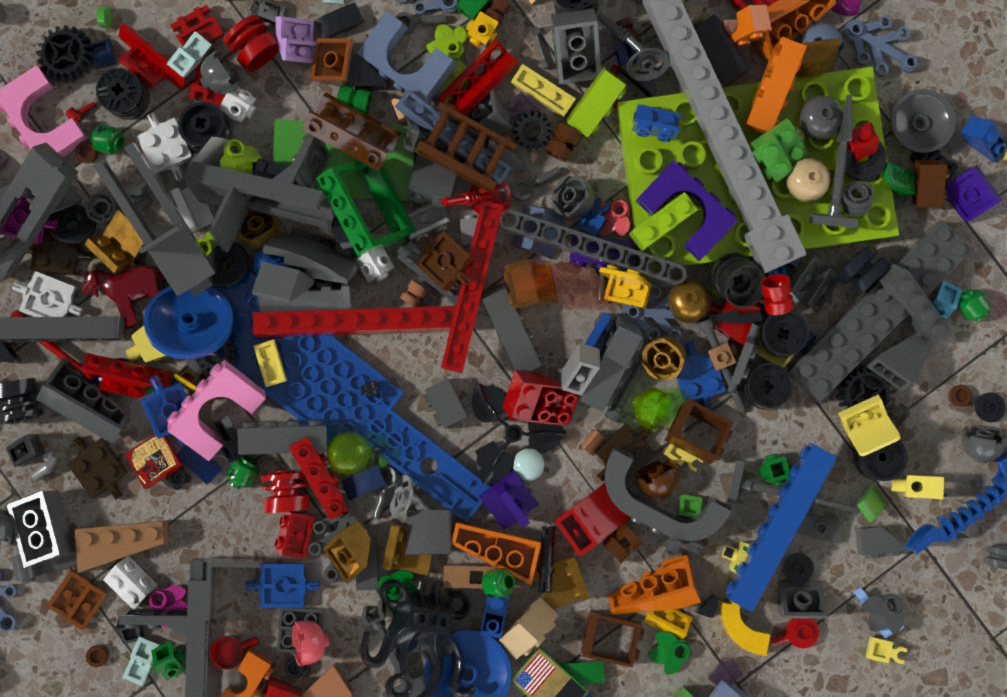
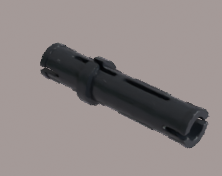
M547 526L542 527L540 567H538V573H540L539 593H552V574L555 573L553 555L556 530L552 526H549V528Z

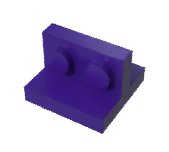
M978 165L972 166L959 177L945 185L947 198L965 223L1002 201Z
M514 470L479 495L481 501L503 530L510 527L516 521L523 528L530 523L526 517L529 514L528 512L539 505Z

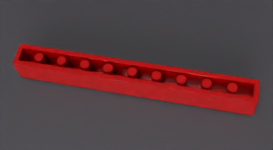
M456 306L253 312V334L255 338L445 332L450 331Z

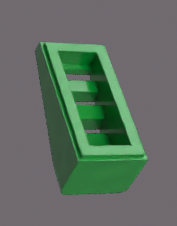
M886 162L883 169L884 183L899 196L915 194V174Z

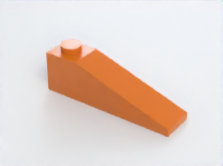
M688 554L660 563L661 566L652 572H645L643 574L644 577L636 582H629L609 594L611 614L681 609L702 603Z

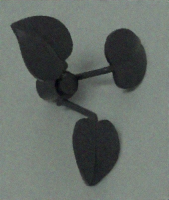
M478 384L472 396L473 412L482 422L487 423L495 418L505 427L503 437L506 440L500 450L494 446H488L478 453L476 467L483 484L496 483L511 471L513 459L509 454L503 453L510 443L519 441L522 436H529L528 443L530 447L540 453H544L555 448L567 435L560 425L529 422V432L522 431L521 427L515 424L509 426L508 423L498 416L505 412L502 407L506 398L504 393L497 388Z

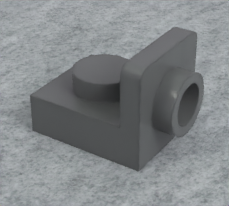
M275 0L253 1L250 7V13L252 15L256 14L262 21L276 26V17L284 16L286 5Z

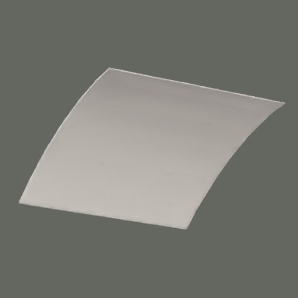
M211 137L193 161L217 166L224 155L223 147L228 139Z

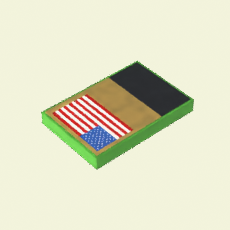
M540 647L511 679V682L528 697H585L588 693L580 683Z

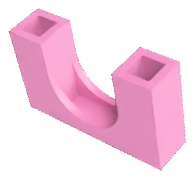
M36 65L0 89V110L2 112L6 111L9 116L7 121L14 130L18 129L21 134L19 139L25 147L29 146L31 149L33 146L48 143L58 154L64 157L75 150L78 144L90 139L80 124L73 118L47 133H36L31 129L28 122V112L31 105L55 88L46 76V73L41 71L40 67Z
M226 360L221 364H216L212 368L206 381L203 379L197 385V391L192 396L189 395L184 399L181 409L178 412L174 411L167 419V431L208 461L223 446V437L202 422L198 414L201 406L209 399L226 397L232 399L252 414L266 399L265 390Z

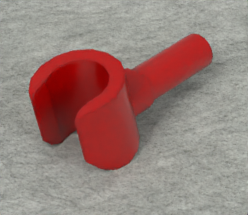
M93 101L78 111L71 107L65 114L67 118H73L79 122L82 115L94 108L96 104Z

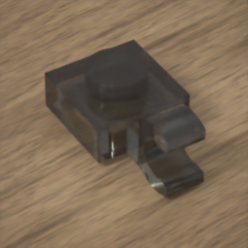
M891 399L885 405L889 411L888 417L896 429L910 416L908 407L902 403L897 406Z

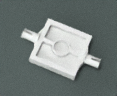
M152 112L147 115L152 127L137 136L154 174L172 171L176 181H181L184 176L180 166L185 161L192 159L194 155L178 131V120L172 118L164 123H159L156 113Z
M35 271L31 282L27 286L16 281L13 284L15 286H12V290L23 294V302L19 311L33 317H66L69 312L81 317L83 314L78 311L83 312L84 308L73 305V297L77 287Z

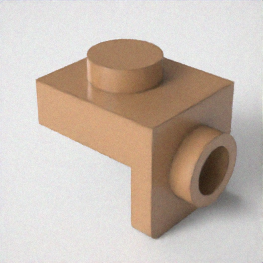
M728 339L721 342L720 346L710 349L708 354L715 369L720 370L736 363V356L739 355L735 343L731 344Z

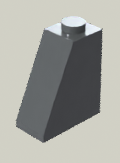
M914 334L879 354L867 367L903 392L914 383L933 346Z

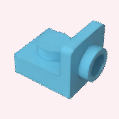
M944 280L939 284L932 304L941 317L948 318L957 308L962 289Z

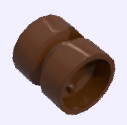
M558 123L553 132L554 139H550L545 152L560 161L569 163L574 154L573 147L578 146L583 135L568 125Z
M623 523L616 530V535H610L602 544L622 564L630 556L629 552H635L643 545V542ZM624 537L629 542L625 547L620 542Z

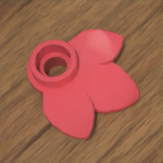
M616 200L610 203V211L603 215L607 222L599 234L600 236H608L616 231L619 236L623 237L629 231L630 221L628 217L631 212L630 206L624 200ZM602 202L599 207H605L607 202ZM622 208L624 209V212L622 214H617V209Z

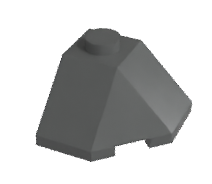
M495 88L475 106L470 116L466 115V117L499 135L506 134L513 128L511 114ZM469 128L466 131L472 138L478 139L480 135Z

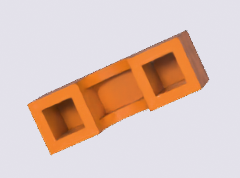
M749 5L736 13L737 20L721 21L738 48L749 46L751 41L762 39L765 33L772 30L767 5Z
M251 648L237 671L246 676L247 688L237 690L229 685L221 697H257L262 690V687L259 686L262 680H268L274 670L271 668L274 661Z

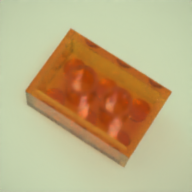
M527 259L504 265V279L509 285L510 290L508 298L514 309H536L559 303L550 261Z

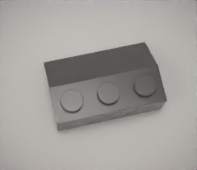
M58 490L42 491L7 505L24 568L75 553Z

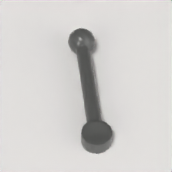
M533 27L532 35L535 36L543 60L542 67L548 69L550 62L546 59L540 40V29Z

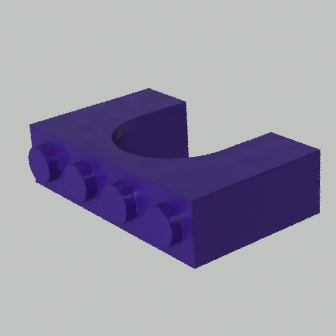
M673 160L635 202L652 216L672 196L685 192L687 195L695 198L703 209V223L700 229L683 247L700 261L738 220L735 218L736 214L730 208H724L719 203L720 199L714 193H708L703 188L704 184L698 178H692L687 173L688 169L682 163H676Z

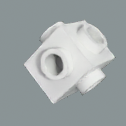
M238 88L234 92L225 95L219 109L227 114L230 119L242 122L246 117L250 119L256 109L253 106L256 98L247 90Z
M384 248L363 254L356 260L368 283L376 279L378 282L383 281L389 277L388 272L395 268Z

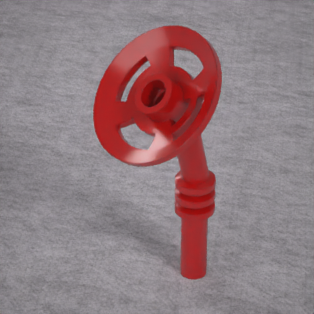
M504 180L499 186L496 185L490 193L472 184L469 192L462 193L460 196L444 197L442 204L443 206L471 205L473 210L479 214L483 200L503 205V213L511 203V190ZM502 187L506 193L505 202L500 201L499 189Z

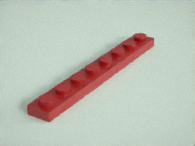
M482 200L469 252L474 259L464 272L471 278V282H468L469 285L464 286L463 283L461 284L441 369L463 373L503 205Z

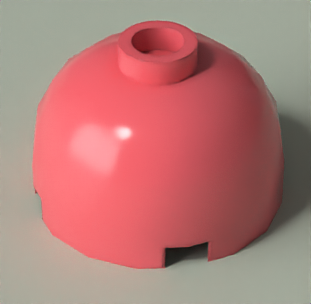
M296 621L295 625H293L292 640L293 647H296L298 654H294L298 666L313 664L320 660L324 655L325 647L329 646L328 634H324L323 629L313 621Z

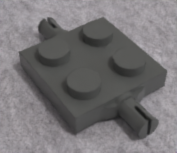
M752 322L750 331L746 335L747 340L727 388V391L731 393H736L741 380H746L753 363L749 360H754L760 343L757 342L759 336L757 334L761 325Z

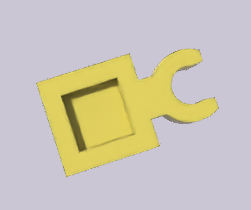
M671 443L663 453L680 466L686 462L688 468L694 472L697 469L693 467L692 462L697 459L703 463L702 460Z
M870 636L865 657L888 664L890 658H892L895 662L904 664L905 661L899 659L897 654L900 651L907 652V649L902 646L892 648V641Z

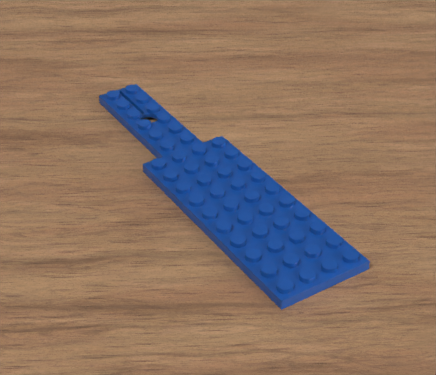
M248 270L238 283L229 287H214V289L226 297L232 308L233 329L229 339L234 343V349L237 351V354H235L236 360L232 363L237 370L265 390L266 395L301 422H309L311 419H321L322 422H327V442L348 459L353 460L364 444L372 450L374 446H380L382 452L379 455L404 475L410 476L415 484L447 509L451 510L465 523L470 520L483 503L479 495L490 488V486L483 484L478 476L392 410L405 392L332 335L255 338L253 334V312L261 311L258 298L252 293L257 277ZM275 340L287 381L265 387L253 346ZM222 348L213 352L220 359L223 358L224 352ZM376 380L378 386L380 385V388L377 389L379 393L367 398L365 394H360L362 393L360 386ZM433 458L437 462L435 473L428 475L422 472L421 462L423 459Z

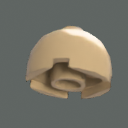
M804 158L796 162L792 166L794 168L792 172L785 177V184L789 194L803 203L814 202L820 199L828 191L831 183L830 172L827 166L814 158Z

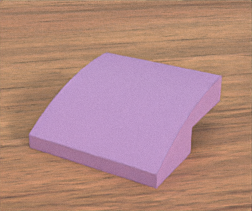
M282 16L276 17V35L282 60L313 64L316 42H313L314 21Z

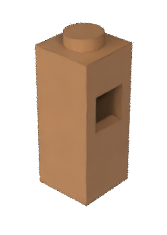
M444 564L443 588L482 589L484 574L488 570L496 569V567L482 564Z

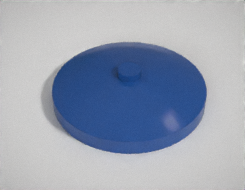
M170 286L156 294L147 305L143 320L144 329L149 342L162 354L176 359H197L212 354L226 343L233 329V312L226 297L212 287L193 297L190 290L177 296Z
M464 629L452 632L461 647L465 659L461 686L466 688L474 685L476 687V691L471 697H506L511 683V666L509 658L500 643L491 636L480 635L478 630ZM449 655L444 657L442 678L438 688L431 697H455L449 687L452 672V659ZM428 657L424 666L425 688L431 674Z

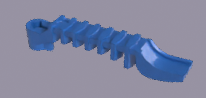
M1007 451L997 460L999 469L995 477L991 479L994 487L985 486L983 488L985 494L977 493L974 495L977 501L969 500L965 502L968 508L959 507L956 509L958 513L949 512L947 514L948 517L943 515L936 517L940 528L931 524H924L919 527L905 544L906 550L919 554L934 542L942 541L948 543L952 538H957L960 532L966 531L969 525H974L978 518H983L987 511H992L996 504H1001L1002 500L1007 497Z

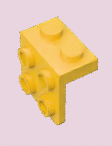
M607 265V268L600 267L599 272L609 278L604 300L646 309L652 284L646 280L645 276L640 275L638 271L627 269V272L619 271L620 268Z

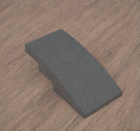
M279 232L278 235L271 237L263 245V253L283 256L284 265L305 268V274L310 278L347 284L360 268L359 264L340 252L321 243L293 234Z

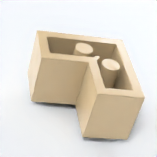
M539 597L504 632L502 638L497 642L515 659H518L523 654L527 656L534 649V645L538 647L545 640L543 635L545 633L548 634L555 627L554 621L558 614Z

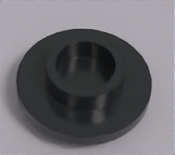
M984 393L975 402V412L985 422H996L1005 414V402L996 393Z
M794 553L784 561L783 572L788 580L801 584L807 582L812 577L814 565L807 555Z

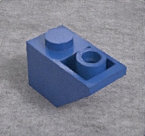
M972 115L960 132L968 145L993 162H997L1007 148L1006 141L992 121Z
M509 596L502 598L486 597L480 635L502 638Z

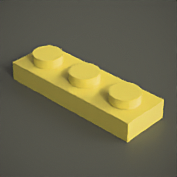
M523 64L511 80L512 85L563 118L576 100V98Z

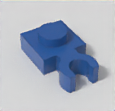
M599 197L595 199L594 210L584 216L577 227L579 230L594 237H598L607 222L603 215L611 209L609 202L606 203L605 207L600 208L602 200Z

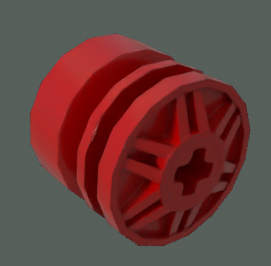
M256 14L250 15L238 22L223 39V44L230 49L231 54L238 55L237 61L248 73L254 72L266 65L279 52L277 38L272 32H267V25L262 23V19Z
M282 470L273 471L261 476V481H271L272 483L271 486H263L262 490L272 491L273 495L263 499L264 513L310 509L309 494L299 493L300 488L308 486V483H298V478H306L303 472Z

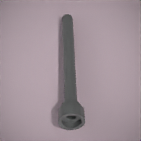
M713 316L699 320L697 322L699 330L707 335L712 349L720 346L714 331L716 323ZM727 366L722 368L721 371L729 387L733 374L730 367ZM737 387L736 393L731 394L738 411L744 413L747 408Z
M658 329L660 337L663 336V331ZM656 332L654 333V335H653V337H652L653 339H655V338L657 337V333H656ZM643 355L617 402L611 408H608L604 414L605 417L618 424L623 417L622 409L644 371L642 364Z

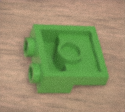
M787 118L750 143L754 150L752 154L758 163L761 162L764 167L761 169L762 173L768 180L772 179L775 182L791 173L794 169L792 166L809 155L794 126Z

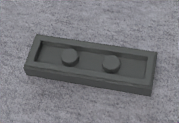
M361 524L367 530L371 541L367 567L356 576V590H378L377 524Z

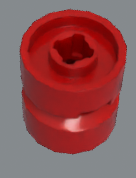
M774 274L765 277L761 281L765 310L768 314L783 315L794 308L793 295L790 294L792 290L791 282L787 275Z

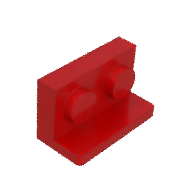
M291 511L284 512L279 519L280 532L279 536L275 538V551L282 556L306 559L315 516Z

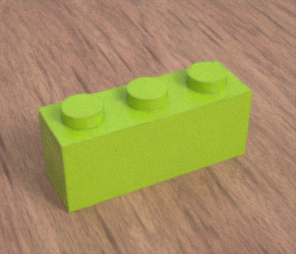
M603 67L568 116L567 123L586 137H589L591 133L594 135L601 126L599 123L604 116L608 117L612 112L614 101L616 99L620 100L627 90L625 88V81L606 67Z
M684 192L633 229L629 235L643 252L692 216L698 209Z

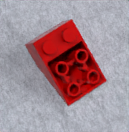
M515 370L502 407L510 420L569 426L580 395L562 390V381L532 371Z
M603 483L553 520L581 557L631 517L622 512L613 503L607 492L606 484Z

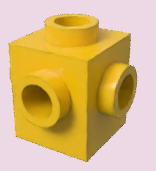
M480 11L476 19H471L466 27V30L469 31L467 33V37L470 38L469 42L478 48L481 45L486 48L488 43L491 44L498 34L495 30L499 22ZM484 30L485 33H479L478 31Z

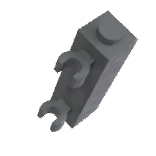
M411 240L408 244L403 243L397 251L399 254L397 256L398 260L456 306L462 282L456 280L446 292L416 265L423 256L424 251Z

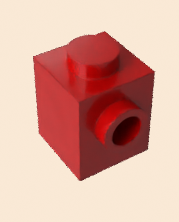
M868 122L852 129V141L847 142V148L858 161L876 153L880 139Z

